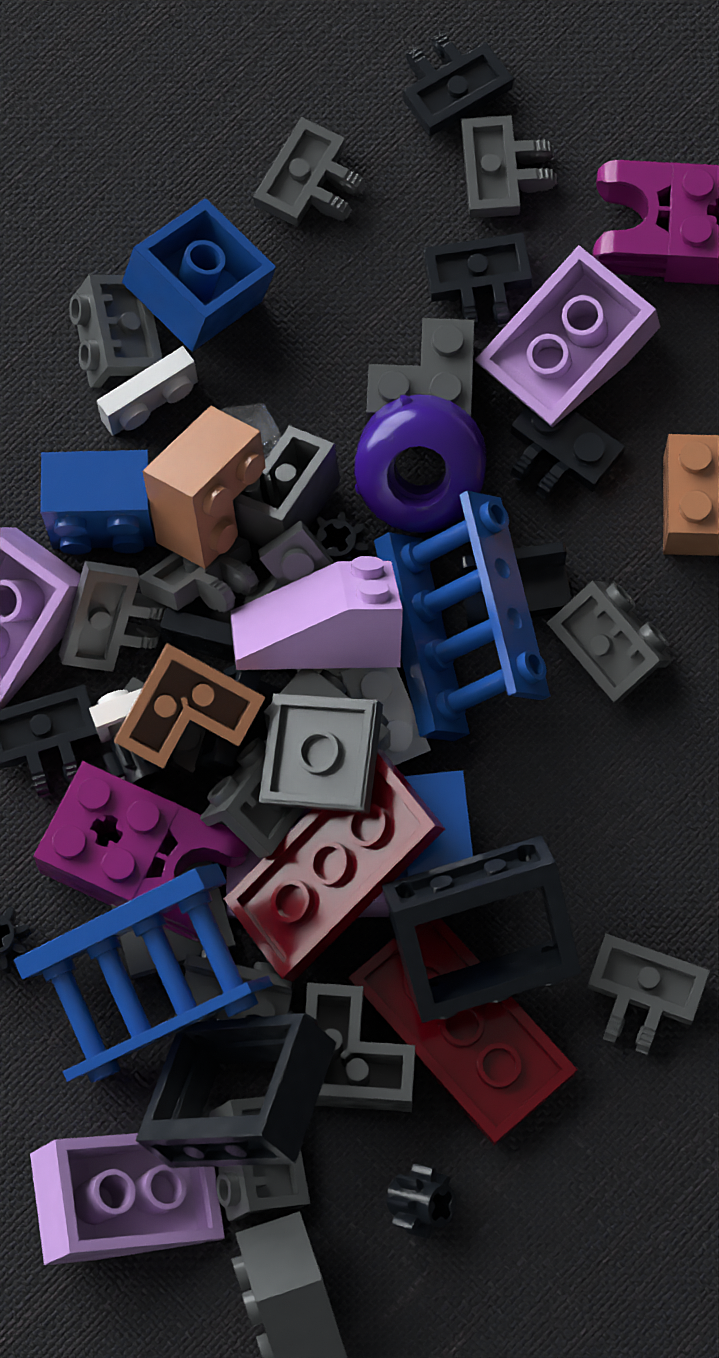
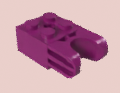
M613 160L603 164L597 171L596 180L597 190L603 200L632 208L640 214L643 222L631 229L604 232L594 244L593 257L613 274L664 277V282L719 285V165Z
M82 761L33 858L41 874L110 906L112 904L119 907L180 876L187 867L194 863L208 861L235 868L245 862L251 849L230 828L220 823L207 826L200 819L202 815ZM110 832L118 833L120 840L117 843L109 840L107 847L101 846L99 840L101 836ZM178 907L163 915L167 923L163 928L192 941L200 942L188 913L182 915Z

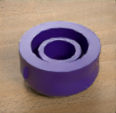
M400 395V398L384 405L378 410L362 431L355 455V490L357 494L361 495L365 505L374 515L392 527L407 532L419 533L437 531L445 527L448 529L464 516L459 495L465 491L481 493L485 482L487 458L484 438L476 422L464 409L453 402L434 395ZM418 446L433 449L444 459L445 472L437 481L428 485L409 483L400 475L396 468L395 460L401 451L409 447Z

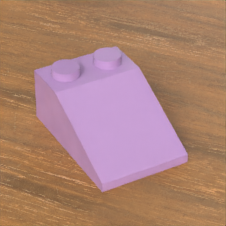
M578 245L475 361L553 427L627 365L660 328L657 311L651 304Z
M0 527V710L7 705L64 637L81 576L80 573L16 527Z
M361 556L352 561H338L231 610L230 621L236 670L400 667L403 608L392 562L382 561L372 556Z
M138 1133L55 1139L30 1153L44 1265L101 1260L224 1239L214 1167L170 1168L136 1142Z

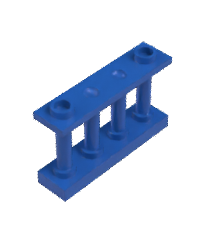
M465 491L459 495L465 520L426 541L422 538L390 532L374 540L377 557L382 561H391L403 608L401 659L421 738L456 741L470 734L465 716L466 709L505 691L508 692V696L537 700H544L550 697L546 680V665L540 656L508 528L509 517L500 497ZM471 541L477 569L435 590L430 562ZM483 590L489 619L447 639L441 616L442 610ZM495 640L502 669L459 689L453 666L454 660Z
M218 863L194 868L13 959L22 980L43 974L46 982L52 981L85 1055V1061L62 1071L66 1081L87 1075L92 1084L121 1070L117 1060L225 1009L228 1018L259 1004L256 993L273 986L269 975L246 983L243 982L208 905L213 901L209 892L227 884ZM178 907L182 915L188 913L223 991V994L198 1006L163 930V926L167 924L163 915ZM132 930L136 938L142 936L177 1014L176 1017L151 1028L117 951L121 947L118 937ZM86 953L89 954L91 960L97 959L131 1036L130 1039L108 1050L104 1046L72 971L77 969L73 960Z

